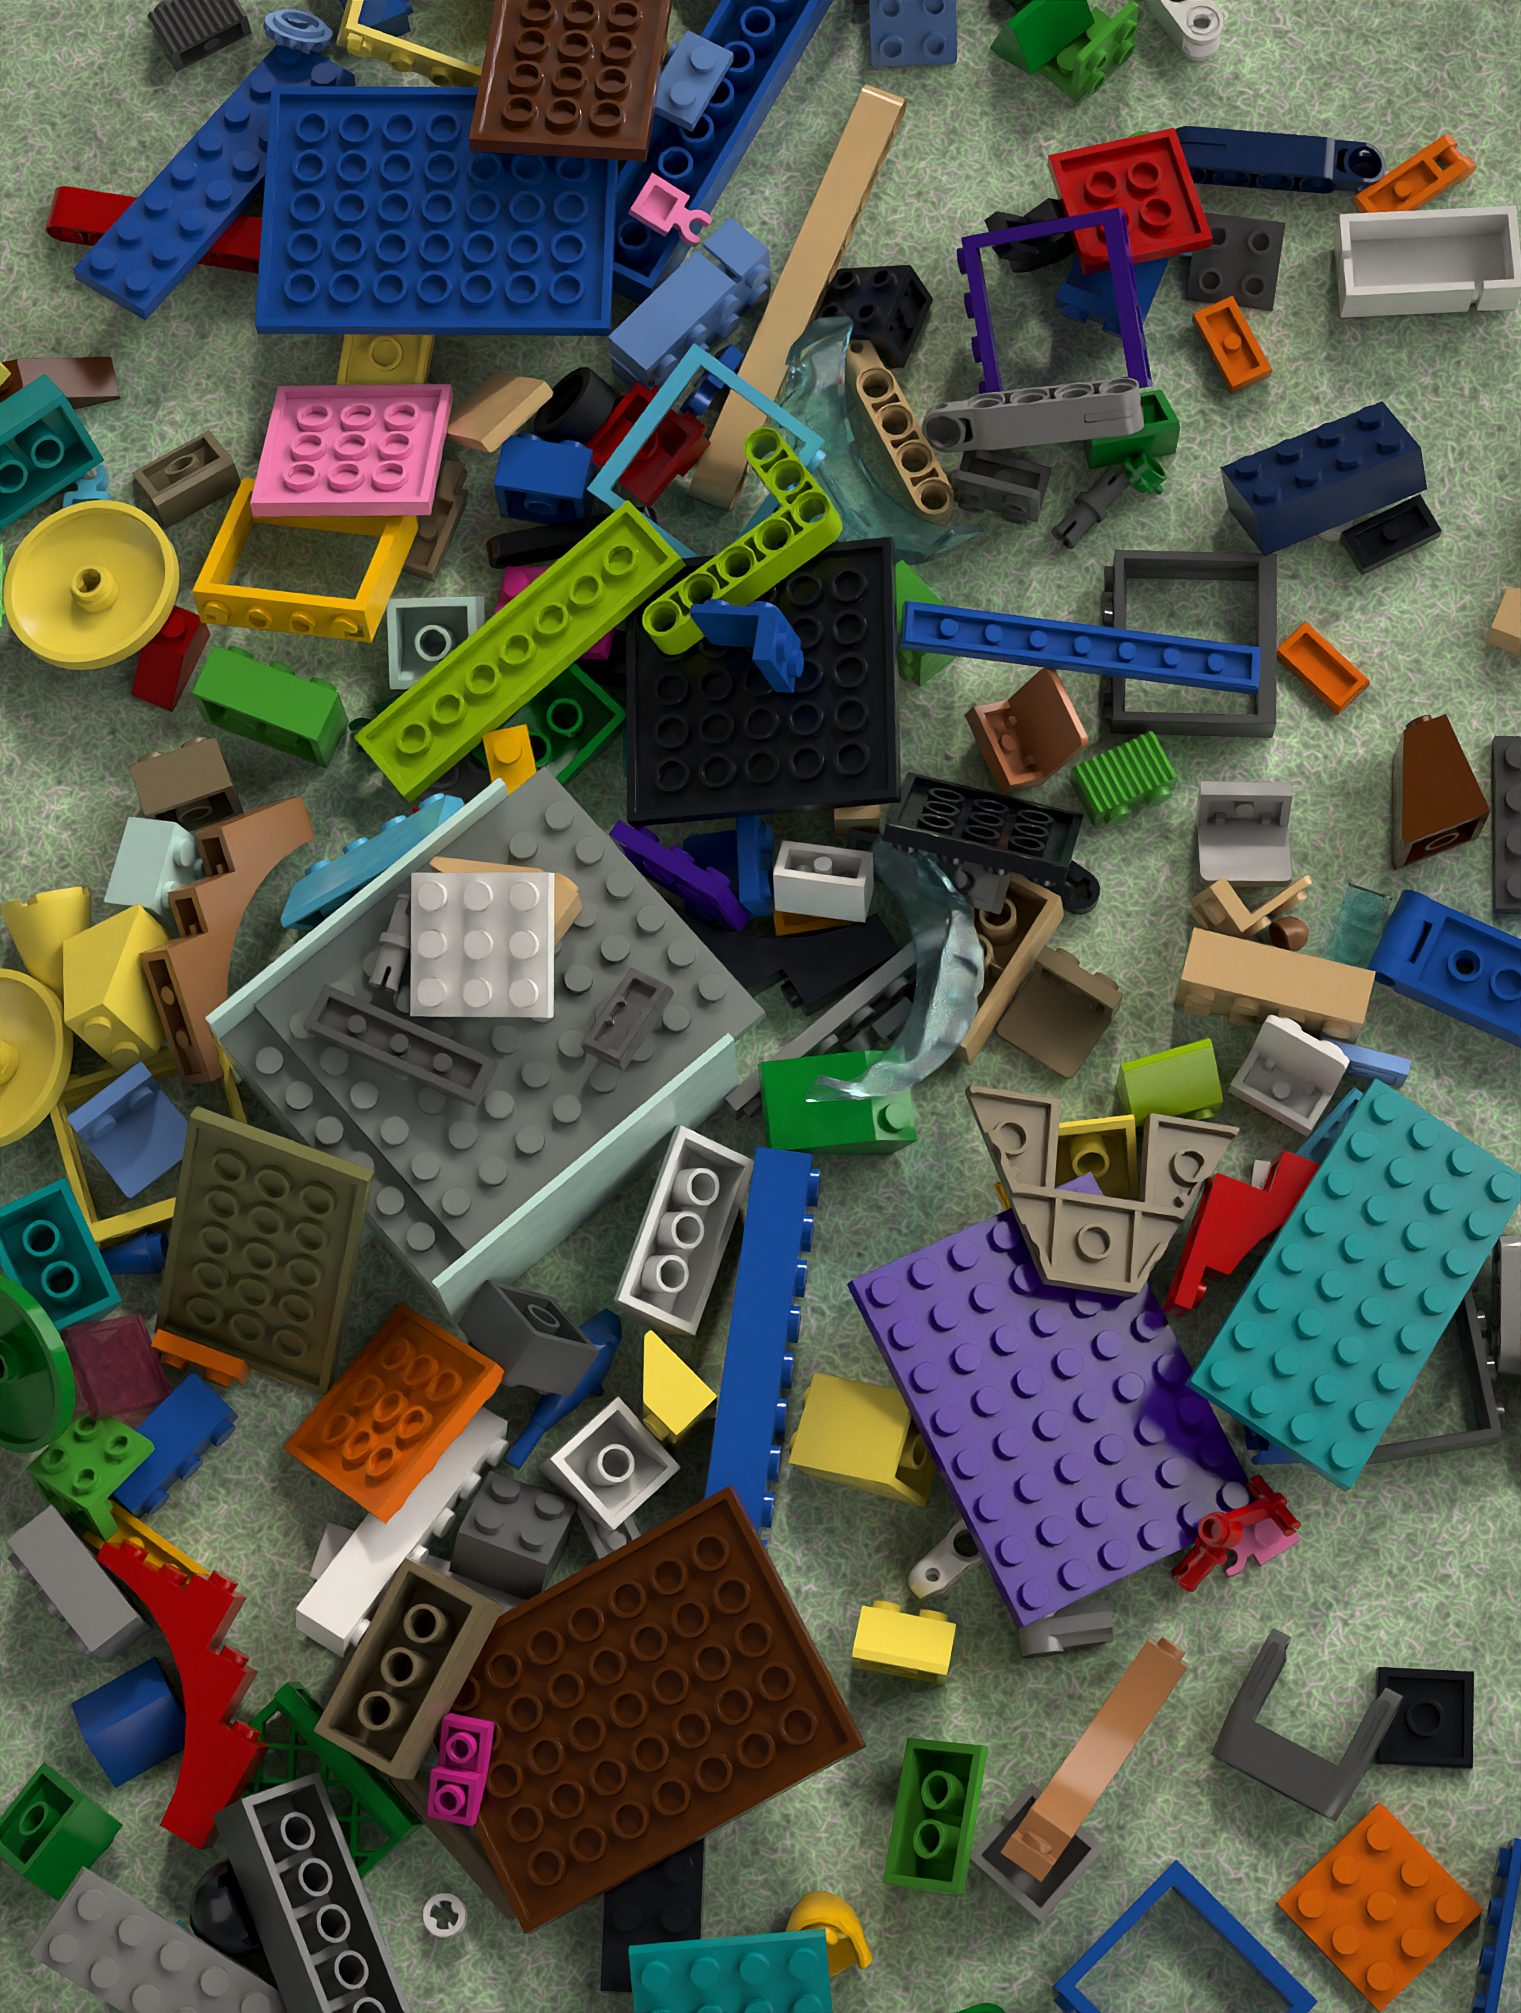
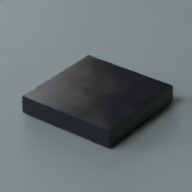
M1377 1667L1376 1699L1381 1696L1386 1687L1404 1697L1375 1754V1765L1473 1769L1474 1671Z

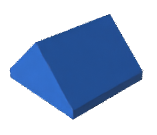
M156 1656L71 1704L86 1744L115 1788L184 1750L186 1712Z

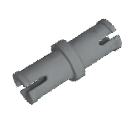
M407 894L397 895V902L388 930L381 933L378 943L382 945L372 976L368 981L370 986L380 990L385 973L389 971L390 974L385 985V992L394 994L398 993V986L408 955H411V912L409 915H406L411 895Z

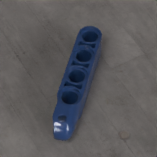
M1183 126L1175 129L1192 180L1197 184L1320 194L1331 193L1335 190L1361 192L1370 185L1379 182L1386 170V163L1382 153L1374 145L1367 142L1334 140L1321 136Z

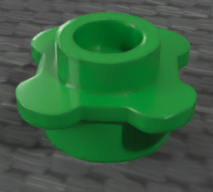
M1143 452L1135 460L1129 457L1123 460L1125 466L1129 469L1126 476L1139 492L1151 493L1155 491L1158 495L1163 492L1160 484L1167 479V475L1155 458Z

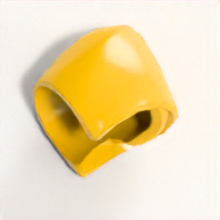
M826 1891L807 1892L794 1905L785 1932L825 1928L830 1978L855 1963L858 1964L860 1969H865L871 1963L873 1955L865 1939L862 1925L853 1908L842 1898Z

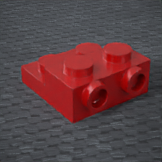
M637 381L609 415L603 426L586 443V448L592 449L594 462L598 466L603 468L660 388L655 385L649 391ZM670 409L618 482L650 508L677 474L684 477L710 446L711 443L703 436L708 428L688 411L683 417H680Z

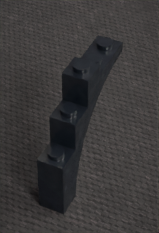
M663 897L752 998L784 980L785 983L780 986V989L792 1009L800 1006L806 1017L854 990L900 951V948L877 913L866 917L865 923L856 922L845 928L809 937L773 939L737 934L704 923L677 908Z

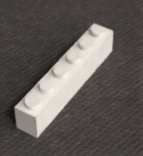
M481 1406L468 1422L463 1433L455 1438L438 1459L433 1470L421 1480L406 1499L403 1507L392 1516L386 1525L368 1513L296 1608V1629L343 1659L353 1646L358 1648L405 1557L425 1562L429 1554L427 1547L435 1536L442 1538L449 1531L456 1518L454 1511L462 1500L469 1502L476 1495L483 1481V1478L480 1476L489 1464L495 1467L504 1457L509 1447V1442L506 1441L507 1421Z

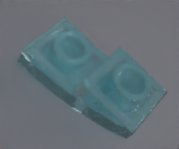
M1349 883L1324 959L1367 969L1375 952L1393 897Z

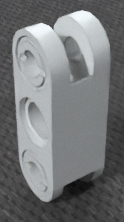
M1143 0L1180 52L1187 58L1203 61L1217 53L1220 46V34L1223 30V16L1212 0H1185L1182 2Z

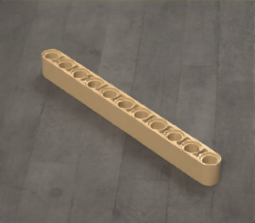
M868 84L863 87L737 374L778 406L906 111L907 98ZM732 389L709 438L711 444L702 454L689 488V497L729 512L734 509L752 468L743 452L744 440L751 431L759 427H770L772 422L771 418Z

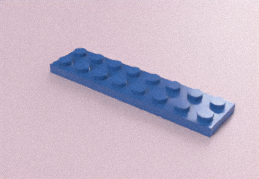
M276 45L73 268L75 279L146 321L264 189L271 86L355 87V75L312 50L305 53L298 49L291 51L290 47L285 45Z

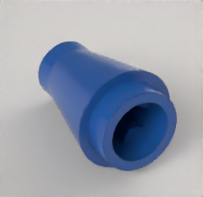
M148 1229L110 1248L101 1249L100 1253L111 1276L159 1275L162 1269H165L169 1242L163 1231L154 1233L151 1229Z

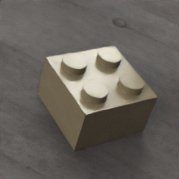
M206 737L193 738L183 743L178 750L166 754L163 752L149 753L142 756L137 764L128 766L146 819L176 822L186 831L191 832L244 812L228 764L216 737L210 739Z

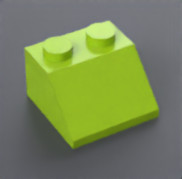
M1210 1038L1120 1064L1115 1087L1124 1115L1134 1114L1136 1136L1144 1135V1119L1150 1113L1211 1122L1216 1118L1214 1113H1218L1221 1110L1223 1096Z

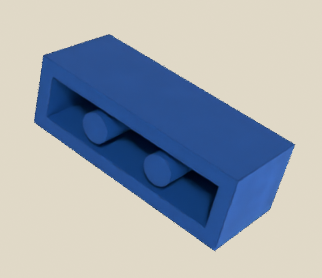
M192 1371L135 1430L151 1440L155 1450L113 1494L139 1519L145 1513L149 1516L153 1515L168 1500L169 1494L166 1491L179 1478L182 1481H186L199 1469L203 1462L199 1457L212 1444L218 1447L232 1435L236 1429L233 1422L238 1418V1415Z

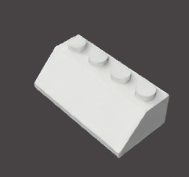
M676 1125L614 1301L630 1318L667 1335L696 1334L750 1181L754 1160L682 1125Z

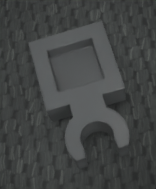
M906 996L897 997L875 1014L860 1030L842 1042L839 1047L844 1053L869 1050L877 1041L883 1040L885 1037L892 1041L912 1025L908 1018L917 1012V1009Z

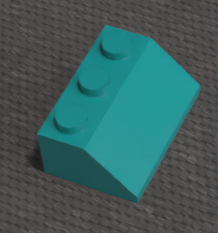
M66 1177L0 1207V1264L6 1277L30 1293L41 1305L55 1325L63 1343L88 1332L123 1303Z

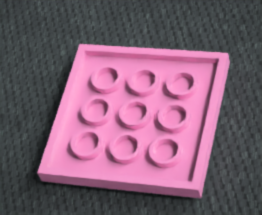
M451 384L278 386L250 502L253 517L431 515L453 402Z

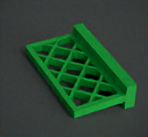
M287 1682L274 1694L275 1698L248 1724L261 1732L258 1739L265 1743L266 1722L278 1710L290 1723L289 1744L265 1743L270 1746L269 1749L289 1750L287 1778L263 1777V1758L254 1777L250 1780V1782H254V1794L262 1792L263 1783L285 1784L296 1780L297 1750L314 1751L321 1759V1779L327 1794L329 1786H344L353 1795L352 1815H336L338 1821H351L349 1851L359 1877L363 1880L400 1843L412 1836L424 1823L374 1766L368 1765L359 1757L314 1732L324 1709L300 1682ZM298 1733L308 1745L298 1744ZM329 1769L339 1780H329ZM247 1787L243 1795L241 1796V1799L254 1794ZM361 1806L370 1816H360ZM360 1822L377 1823L388 1835L389 1839L376 1851L358 1850ZM358 1857H369L358 1868Z

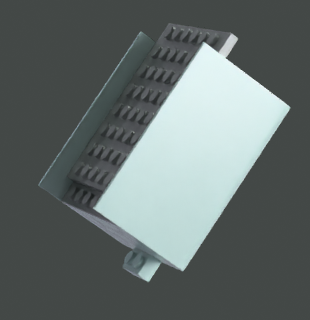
M544 766L509 796L503 780L500 777L211 1012L205 1019L236 1074L294 1142L375 1171L360 1249L376 1236L457 1330L459 1328L457 1324L486 1280L511 1285L667 1153L676 1125H682L693 1131L725 1104L724 1097L739 1085L735 1042L762 1021L766 1014L760 1005ZM434 856L539 868L544 872L560 873L578 887L577 893L579 894L583 909L554 947V1014L552 1018L410 1016L411 955H408L398 986V993L385 992V985L390 974L389 971L385 973L380 990L368 984L382 945L378 942L381 933L388 930L397 902V895H411V873H433L429 863ZM411 897L406 915H409L411 912ZM632 967L670 985L674 994L625 1070L622 1071L584 1052L580 1044ZM324 985L331 986L495 1059L498 1066L478 1106L474 1107L307 1032L303 1025Z

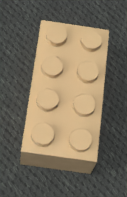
M1194 927L1174 1003L1183 1005L1185 1012L1195 1016L1207 1017L1210 1015V1012L1228 1016V1022L1245 1028H1252L1255 1026V1023L1263 1025L1268 1015L1286 1017L1295 1021L1302 1028L1303 1032L1317 1038L1319 1041L1321 1037L1355 1045L1364 1025L1376 972Z

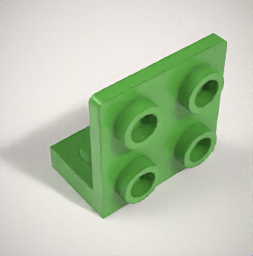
M1131 0L1113 19L1095 7L1091 11L1095 23L1038 69V72L1076 103L1086 93L1093 95L1107 78L1106 73L1115 63L1119 66L1123 65L1133 54L1136 48L1134 44L1135 33L1139 26L1137 24L1139 5Z
M89 1405L69 1425L65 1433L59 1439L52 1442L26 1468V1471L45 1503L48 1505L52 1504L62 1514L107 1542L119 1530L110 1513L113 1505L108 1500V1497L155 1450V1447L151 1440L97 1406Z

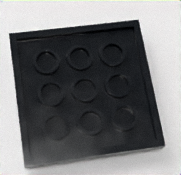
M908 772L901 787V803H894L885 824L882 841L890 842L893 848L906 853H917L919 850L935 853L940 860L951 864H963L964 861L983 865L982 868L985 871L996 875H1008L1010 872L1028 876L1029 881L1038 885L1054 886L1055 883L1064 885L1084 814Z

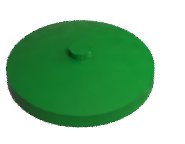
M0 1274V1447L17 1453H30L56 1441L69 1427L75 1407L74 1376L65 1345L45 1310L23 1287Z

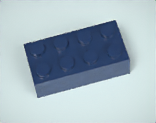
M1383 401L1366 406L1333 422L1324 423L1311 431L1283 440L1274 446L1252 455L1244 456L1235 462L1220 467L1228 508L1264 556L1427 490L1421 447Z

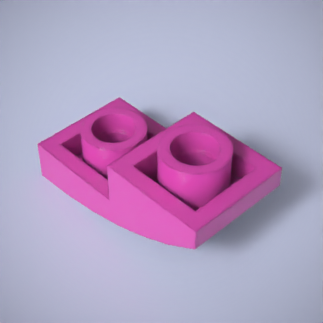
M452 1713L442 1718L439 1762L431 1770L427 1817L467 1826H473L476 1823L488 1773L495 1722Z

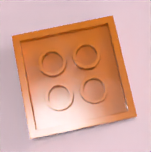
M1381 1802L1275 1903L1378 2013L1483 1911L1473 1898Z

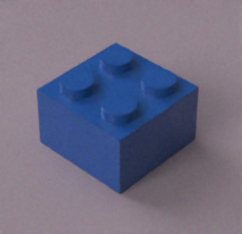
M520 433L516 437L510 436L502 443L494 480L500 516L546 525L590 517L595 496L588 492L587 488L596 477L592 449L586 448L585 445L570 440L562 441L560 444L545 442L540 437L528 433Z

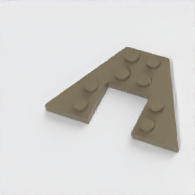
M972 1084L965 1089L966 1098L1042 1284L1132 1298L1136 1296L1150 1276L1154 1265L1165 1252L1169 1241L1180 1223L1186 1218L1196 1202L1203 1186L1217 1168L1216 1165L1229 1144L1239 1132V1127L1150 1113L1144 1119L1139 1201L1054 1188L1060 1098Z

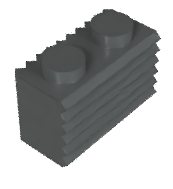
M164 0L154 8V11H150L147 15L154 36L176 72L252 33L248 17L238 0Z

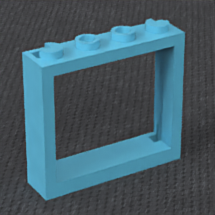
M694 343L587 490L614 511L626 502L611 491L701 367L802 441L805 446L797 457L811 475L826 456L820 450L825 440ZM791 484L786 489V491L794 489L795 487L793 486V484ZM770 493L735 541L771 516L776 507L778 509L781 508ZM642 514L681 558L700 557Z

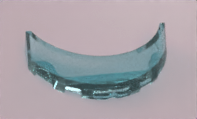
M849 316L819 318L790 347L785 365L790 364L785 400L779 406L825 440L820 450L826 456L812 473V477L826 493L842 521V531L835 542L892 536L895 542L896 564L903 560L907 565L911 566L932 562L985 533L980 524L950 527L922 519L898 504L877 482L858 449L847 411L845 365L854 323ZM786 430L787 444L797 456L805 444ZM818 514L814 516L813 519L816 522L820 520L824 514Z
M883 834L877 836L867 852H873V870L895 896L912 934L916 952L917 980L911 1011L894 1044L873 1066L847 1082L818 1075L806 1092V1102L871 1099L889 1095L916 1084L937 1070L952 1055L965 1038L978 1011L977 996L983 990L984 953L983 946L979 945L972 921L975 916L969 902L964 895L958 893L952 882L937 866L939 861L931 853L919 850L917 853H906L896 850L892 847V843L882 841Z

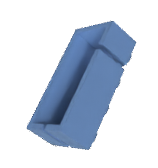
M732 217L727 219L703 243V247L721 262L718 266L714 265L702 253L696 250L608 336L610 354L612 355V372L631 389L637 381L649 391L655 385L661 389L694 343L707 353H710V346L720 336L725 339L736 330L741 321L740 316L750 307L753 309L758 308L769 296L771 291L769 249Z

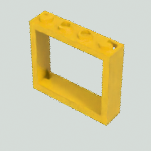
M243 478L192 590L201 623L372 643L419 527L416 516L253 517L250 502L256 479ZM254 523L381 537L355 600L227 585Z

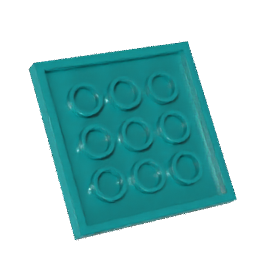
M825 1928L629 1946L634 2013H833Z

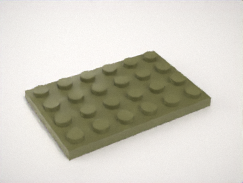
M197 1106L189 1116L154 1333L161 1329L242 1359L251 1369L325 1396L334 1382L375 1171Z

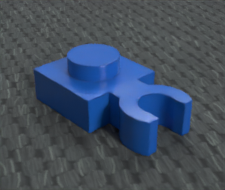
M730 344L718 351L714 358L735 374H738L739 369L737 365L744 354ZM704 370L694 385L695 389L687 397L679 410L683 413L688 411L695 418L698 415L702 416L714 395L721 389L726 392L729 387Z

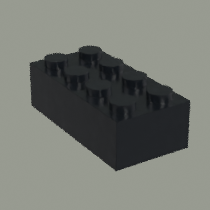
M706 1836L605 1892L600 1985L602 1993L632 1994L629 1946L702 1939Z

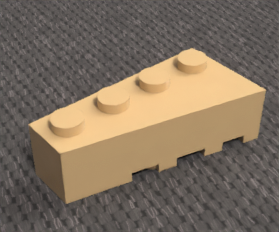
M1013 872L1000 915L965 906L966 911L959 933H956L951 948L952 954L947 970L943 973L926 1026L932 1046L969 1066L973 1063L1033 967L1035 959L1048 943L1064 917L1061 896Z

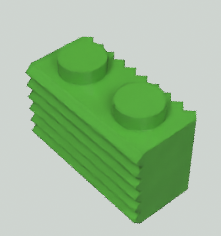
M1153 731L1141 735L1137 739H1132L1121 746H1117L1113 750H1108L1106 753L1091 758L1080 765L1074 766L1071 769L1070 783L1093 826L1103 822L1107 826L1119 824L1130 817L1131 809L1144 803L1149 808L1162 804L1172 796L1171 791L1175 789L1177 776Z

